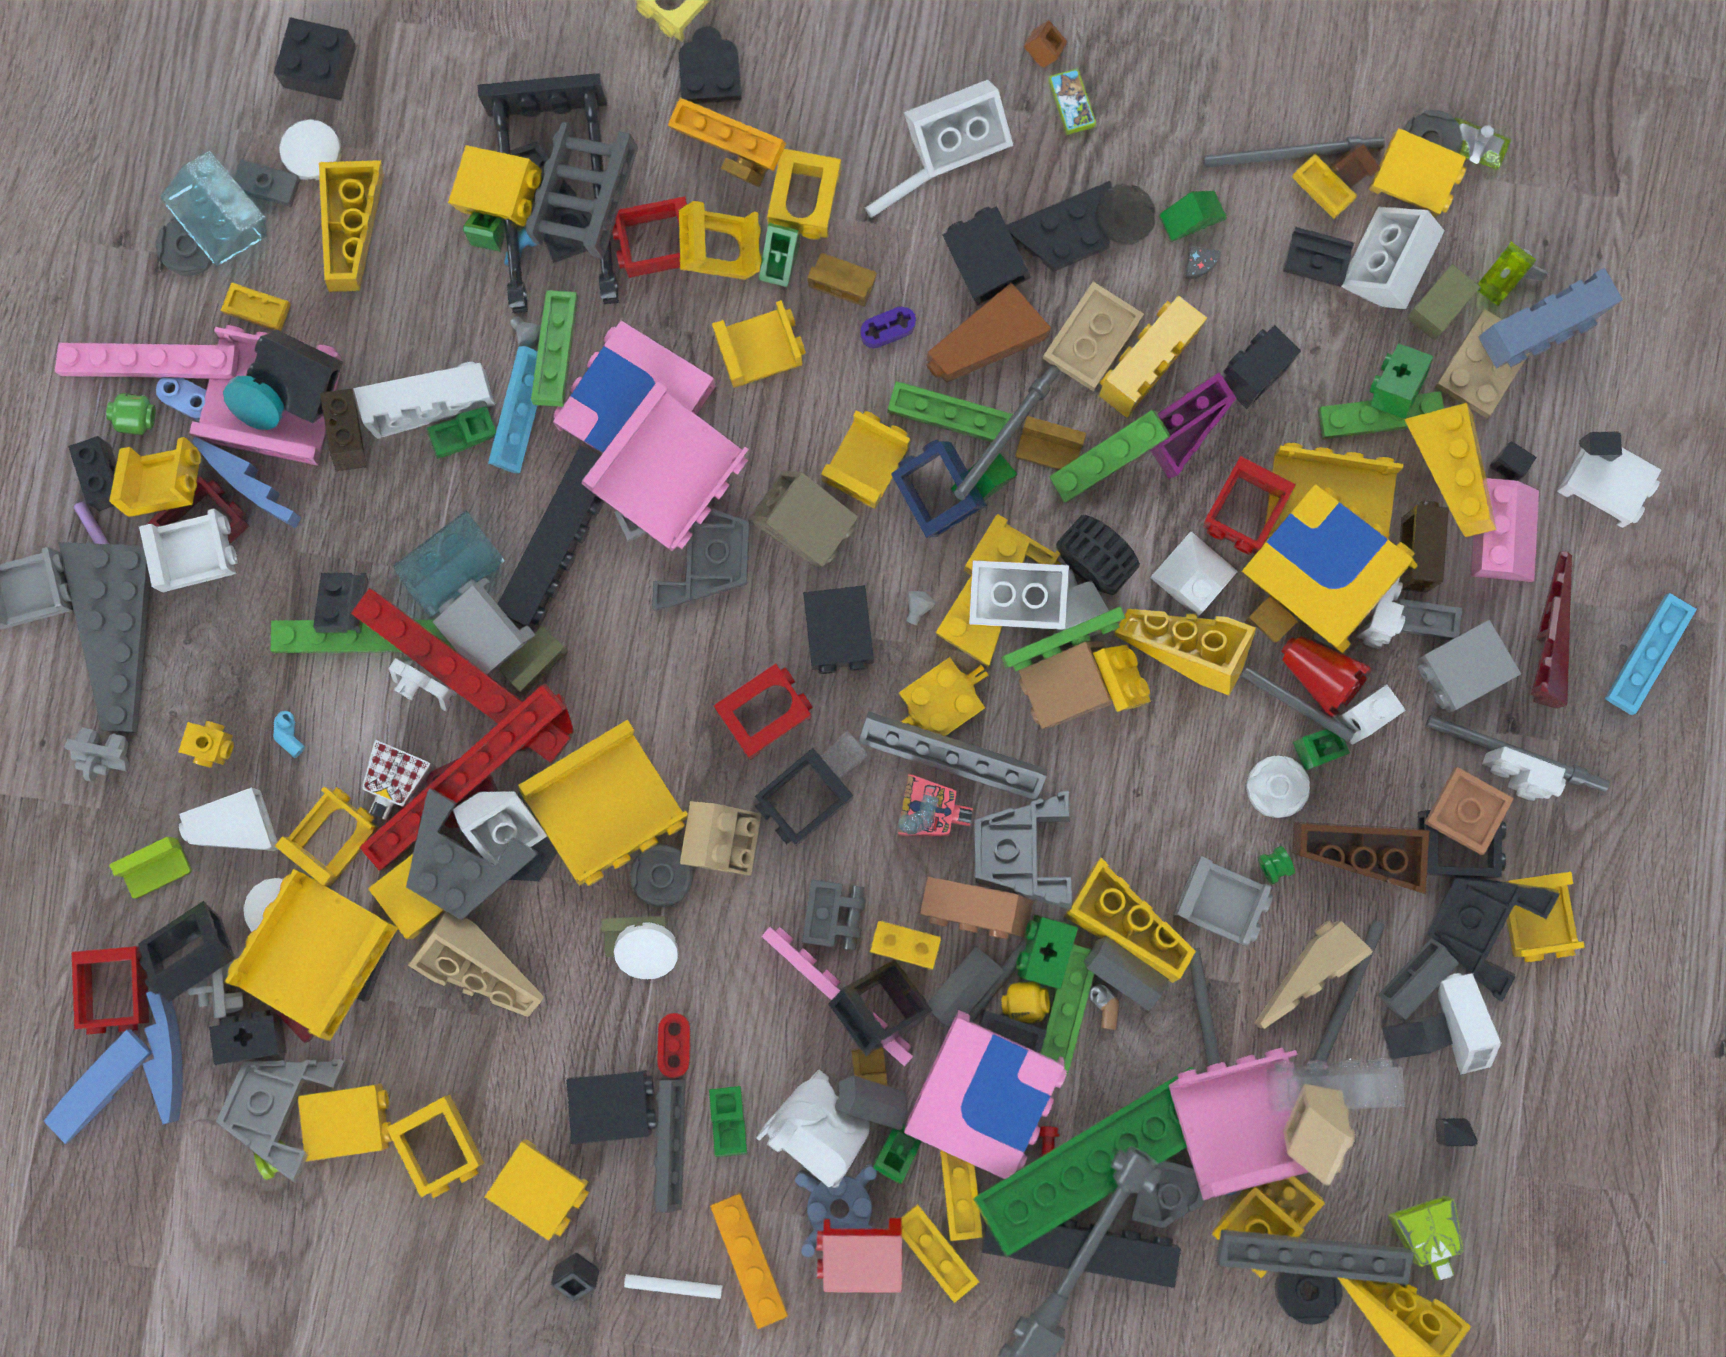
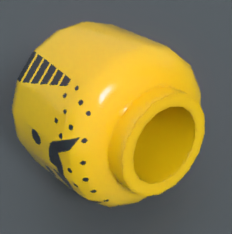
M1037 982L1012 983L1008 987L1007 995H1003L1001 999L1004 1015L1009 1014L1011 1019L1025 1024L1039 1023L1044 1019L1045 1014L1050 1012L1047 988H1042L1040 983Z

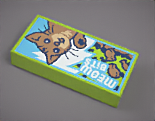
M1078 68L1049 76L1048 82L1066 135L1095 127L1096 121Z

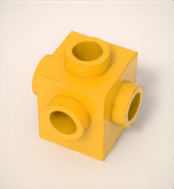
M206 721L205 726L188 722L178 752L193 756V763L212 768L213 762L224 765L225 760L229 759L233 752V735L223 732L225 726Z

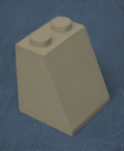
M782 471L748 518V521L810 564L823 567L835 558L837 554L836 548L842 539L845 540L852 534L855 529L854 522L858 516L803 472Z

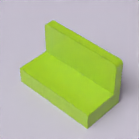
M168 836L109 864L114 876L124 878L128 890L134 899H138L192 872L178 838Z

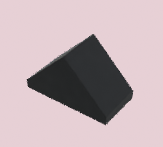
M1444 1013L1382 1028L1390 1059L1428 1054L1453 1044Z

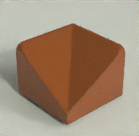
M1047 20L1032 31L1023 47L1039 66L1044 68L1059 58L1067 44V40L1051 21Z

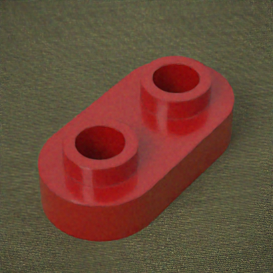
M670 1013L664 1016L658 1025L657 1064L663 1075L677 1078L686 1073L690 1066L691 1025L684 1015ZM672 1023L680 1025L681 1031L678 1035L670 1033L669 1027ZM671 1055H677L680 1058L678 1067H672L669 1064Z

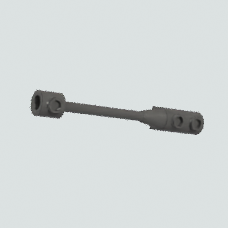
M1132 1146L1128 1148L1127 1152L1121 1149L1118 1150L1110 1167L1116 1169L1113 1177L1118 1187L1057 1290H1054L1042 1305L1030 1314L1028 1319L1020 1316L1012 1331L1017 1336L1012 1346L1005 1343L997 1357L1056 1356L1065 1341V1328L1059 1326L1058 1323L1067 1305L1068 1296L1129 1193H1142L1143 1190L1151 1193L1160 1179L1162 1170L1157 1167L1158 1163L1151 1156Z

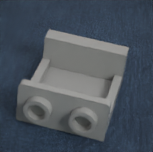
M50 547L42 548V553L0 564V630L72 611L70 602L72 600L68 583H66L64 576L65 570L61 553Z
M487 578L477 583L472 579L459 589L458 592L461 596L456 601L454 598H451L438 609L441 614L433 623L459 654L489 675L532 639L535 634L528 625L521 630L517 629L484 589L490 583Z
M1490 620L1417 659L1420 675L1426 682L1429 681L1435 690L1434 698L1437 704L1442 709H1446L1448 713L1463 707L1521 675Z
M1200 856L1194 862L1173 916L1242 946L1249 945V942H1255L1259 935L1261 924H1258L1261 913H1266L1271 905L1273 895L1269 893L1272 886L1255 882L1214 864L1212 860Z

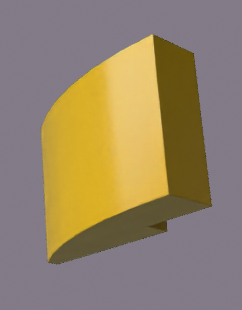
M1298 1176L1242 1190L1211 1233L1218 1240L1220 1239L1221 1230L1300 1237L1305 1231L1303 1227L1323 1207L1325 1202L1318 1193ZM1251 1269L1260 1278H1262L1268 1272L1265 1270Z

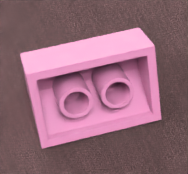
M1486 478L1497 530L1473 535L1471 576L1533 582L1535 578L1539 490L1519 481Z

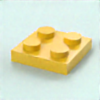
M1128 645L1103 648L1093 653L1117 712L1140 707L1151 702L1149 686L1145 679L1141 678L1136 667L1138 665L1137 657L1129 649Z

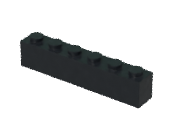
M579 446L497 604L511 621L523 627L528 625L532 631L536 625L540 626L547 614L545 606L549 598H555L561 587L559 579L563 571H568L571 568L576 556L573 552L578 542L582 544L585 541L590 529L587 525L592 515L596 517L603 506L604 500L582 485V480L601 455L582 446Z
M1068 1219L1007 1258L1069 1269L1095 1224L1090 1223V1229L1078 1227V1221ZM985 1221L980 1246L981 1252L1006 1257ZM1108 1228L1083 1272L1175 1288L1181 1248L1173 1244V1239L1169 1237L1154 1235V1239L1149 1240L1141 1238V1233L1137 1231L1122 1229V1234L1109 1232Z

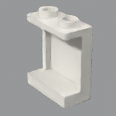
M1581 448L1557 492L1567 498L1572 494L1581 497L1619 519L1617 525L1623 528L1632 522L1635 524L1641 518L1645 511V507L1642 504L1646 497L1650 498L1660 484L1657 478L1662 470L1622 448V455L1612 462L1600 456L1590 455Z
M216 509L208 510V515L161 527H156L153 524L139 526L151 584L153 588L161 592L236 574L234 564L238 562L234 547L229 545L227 534L231 533L230 524L227 517L223 516Z

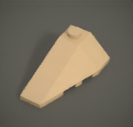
M447 911L436 922L408 964L409 967L435 983L445 986L447 982L463 987V993L473 996L475 992L490 997L492 1004L527 1017L544 998L475 923L466 917L460 920Z
M1330 920L1326 921L1314 931L1317 936L1309 941L1255 1021L1256 1026L1265 1029L1298 1006L1300 1003L1298 999L1301 996L1307 998L1322 990L1325 985L1324 979L1327 977L1332 979L1336 976L1339 978L1372 954L1373 951L1342 921L1334 922L1333 924Z

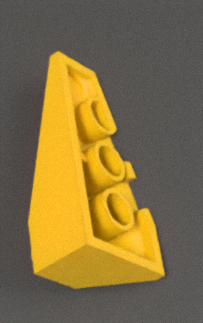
M1127 609L1124 615L1125 618L1119 623L1120 628L1115 630V636L1196 683L1230 696L1242 673L1256 627L1223 616H1216V619L1197 618V614L1186 613V617L1168 616L1163 611Z
M1338 1278L1395 1357H1450L1471 1328L1467 1322L1446 1304L1437 1299H1434L1432 1302L1418 1295L1417 1288L1409 1284L1404 1287L1398 1283Z

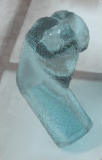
M924 795L918 812L909 816L904 814L899 818V829L907 834H917L930 827L939 799Z

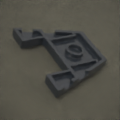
M1455 875L1427 929V934L1445 946L1448 952L1472 973L1478 982L1482 983L1492 992L1494 997L1503 1002L1515 979V974L1487 961L1486 958L1514 905L1547 919L1560 893L1558 890Z

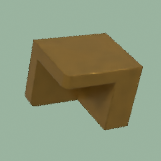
M1271 595L1244 621L1245 624L1258 627L1274 643H1277L1298 622Z
M883 1047L868 1056H865L860 1048L852 1049L854 1076L888 1086Z

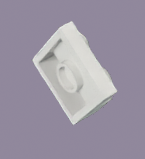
M1400 577L1359 625L1356 637L1363 639V644L1369 647L1381 649L1383 644H1389L1390 639L1395 636V633L1399 634L1403 628L1405 616L1401 614L1404 606L1392 602L1398 599L1402 590L1403 583L1399 582Z
M1507 747L1487 752L1482 765L1490 767V772L1505 778H1509V775H1511L1508 787L1517 790L1516 795L1527 800L1534 801L1535 798L1549 799L1551 795L1559 797L1565 787L1566 780L1563 778L1564 768Z

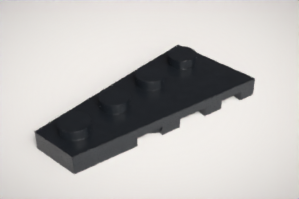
M536 141L510 150L511 155L528 158L542 169L539 186L541 187L545 176L544 166L550 158ZM563 179L559 194L577 197L571 186ZM535 195L532 201V213L536 204ZM554 206L550 222L585 229L590 225L592 215L590 212ZM545 234L544 242L553 263L588 251L583 245V241Z

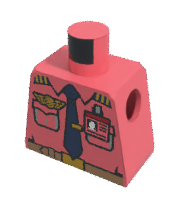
M908 774L898 836H949L951 823L970 826L973 808L955 805L957 791Z

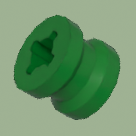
M1282 846L1275 848L1274 852L1270 855L1262 854L1258 856L1260 868L1271 885L1277 883L1279 878L1284 875L1289 877L1295 874L1292 860Z

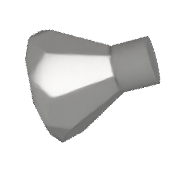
M519 316L514 317L510 321V325L516 330L519 346L533 348L539 343L540 325L524 322Z
M909 591L907 596L909 614L906 621L918 625L921 616L932 609L936 602L926 592Z

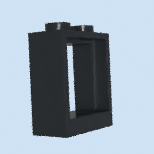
M812 748L755 795V798L759 801L755 807L766 821L772 817L779 825L775 831L786 845L792 841L797 846L849 803L854 796L816 750ZM810 765L838 800L796 834L767 799L805 767Z
M1431 810L1418 812L1417 828L1429 830L1427 875L1454 877L1457 875L1475 878L1502 877V872L1506 868L1505 853H1502V840L1506 837V823L1504 821L1501 822L1488 847V868L1438 866V831L1425 824Z
M204 901L138 943L142 955L139 961L147 972L148 978L145 979L148 988L155 995L160 993L168 1002L235 959L222 918ZM202 935L204 944L164 969L162 963L164 959Z
M895 959L842 988L828 1004L865 1056L870 1055L918 1026L933 1011ZM878 984H881L906 1018V1020L887 1031L884 1030L859 996Z

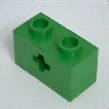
M1398 343L1393 355L1387 353L1383 361L1381 371L1384 372L1382 376L1376 375L1369 391L1374 394L1371 407L1406 419L1429 374L1434 356Z
M1034 914L1033 920L1028 921L1024 936L1027 939L1025 951H1020L1016 960L1017 975L1026 980L1061 989L1078 927ZM1041 947L1049 948V953L1041 954L1039 950Z

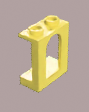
M636 0V8L645 18L649 19L652 17L657 21L659 28L667 36H675L682 42L684 40L683 30L710 0H685L681 6L674 10L660 8L655 0Z

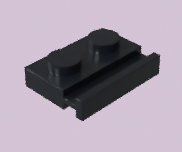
M1295 227L1283 272L1342 287L1346 278L1354 242Z
M321 573L313 624L316 633H347L348 630H356L357 633H361L363 622L352 615L351 612L367 592L368 577L366 573H361V575H353L352 573Z

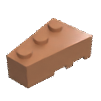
M928 877L920 914L930 917L929 923L947 927L948 921L959 923L960 930L977 933L978 928L990 930L989 936L1008 940V935L1025 938V929L1031 917L1034 901L1017 894Z

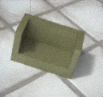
M1452 264L1411 311L1407 319L1435 341L1481 286Z

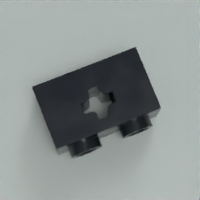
M99 436L68 446L86 504L98 511L114 507L109 500L117 463L111 445Z
M270 1010L250 1013L251 1019L239 1021V1015L220 1018V1025L209 1027L214 1065L286 1053L282 1019L278 1015H271ZM252 1032L253 1039L243 1041L242 1035Z

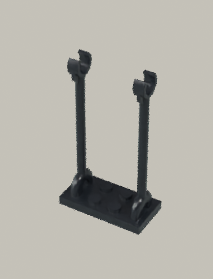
M600 73L477 85L478 97L488 117L494 118L498 152L511 155L509 115L523 114L526 117L539 116L541 112L553 111L556 114H566L571 109L585 108L589 140L601 142L599 107L608 106ZM590 153L591 169L603 172V156ZM593 183L595 199L599 196L601 185ZM504 218L510 283L507 284L509 308L512 307L513 313L528 312L527 292L522 281L517 224L512 220ZM609 240L604 259H600L601 274H599V287L604 304L619 303L615 273H613L611 241Z

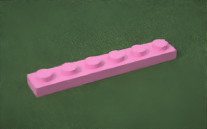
M58 343L55 372L60 376L232 379L237 375L239 349L235 345Z
M769 927L761 936L827 997L832 1000L838 994L840 989L837 986L841 982L827 969L822 974L813 965L817 960L804 948L800 952L793 948L790 943L794 939L781 927L776 931ZM873 1013L875 1018L885 1029L888 1026V1024H886L877 1014ZM901 1036L883 1046L903 1066L913 1057L908 1052L912 1046Z

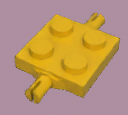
M950 657L898 693L907 705L909 716L901 722L918 726L943 736L948 735L985 709V706L976 695L974 685L987 677L988 673L984 671L975 677L984 670L983 666L980 665L971 673L965 675L957 668Z

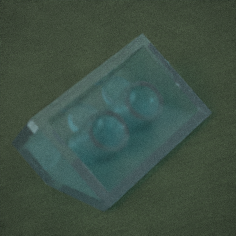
M211 151L185 164L160 196L163 203L216 267L267 237L266 217Z
M466 510L394 564L393 568L409 593L425 612L432 617L437 612H440L438 609L451 598L455 599L461 595L458 591L472 579L478 582L484 576L493 573L505 559Z

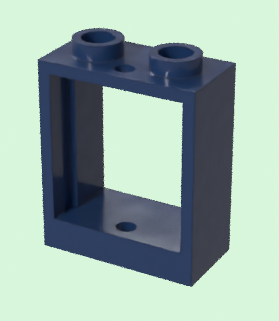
M939 439L925 445L922 448L924 452L917 457L909 456L898 463L899 468L891 473L926 538L940 536L987 506L975 485L964 500L934 519L931 518L908 476L938 456H941L957 487L969 473L952 442L939 441Z

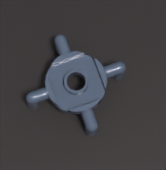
M867 1164L855 1179L850 1176H844L838 1187L831 1186L830 1188L822 1181L818 1182L804 1170L797 1173L795 1178L796 1184L800 1187H805L811 1192L808 1200L807 1214L814 1228L802 1245L803 1256H813L817 1247V1230L823 1231L824 1219L831 1220V1228L874 1229L868 1224L871 1218L872 1205L868 1191L865 1188L869 1181L873 1180L877 1175V1170L872 1168V1164ZM837 1199L845 1200L849 1205V1211L843 1217H836L831 1213L830 1205Z

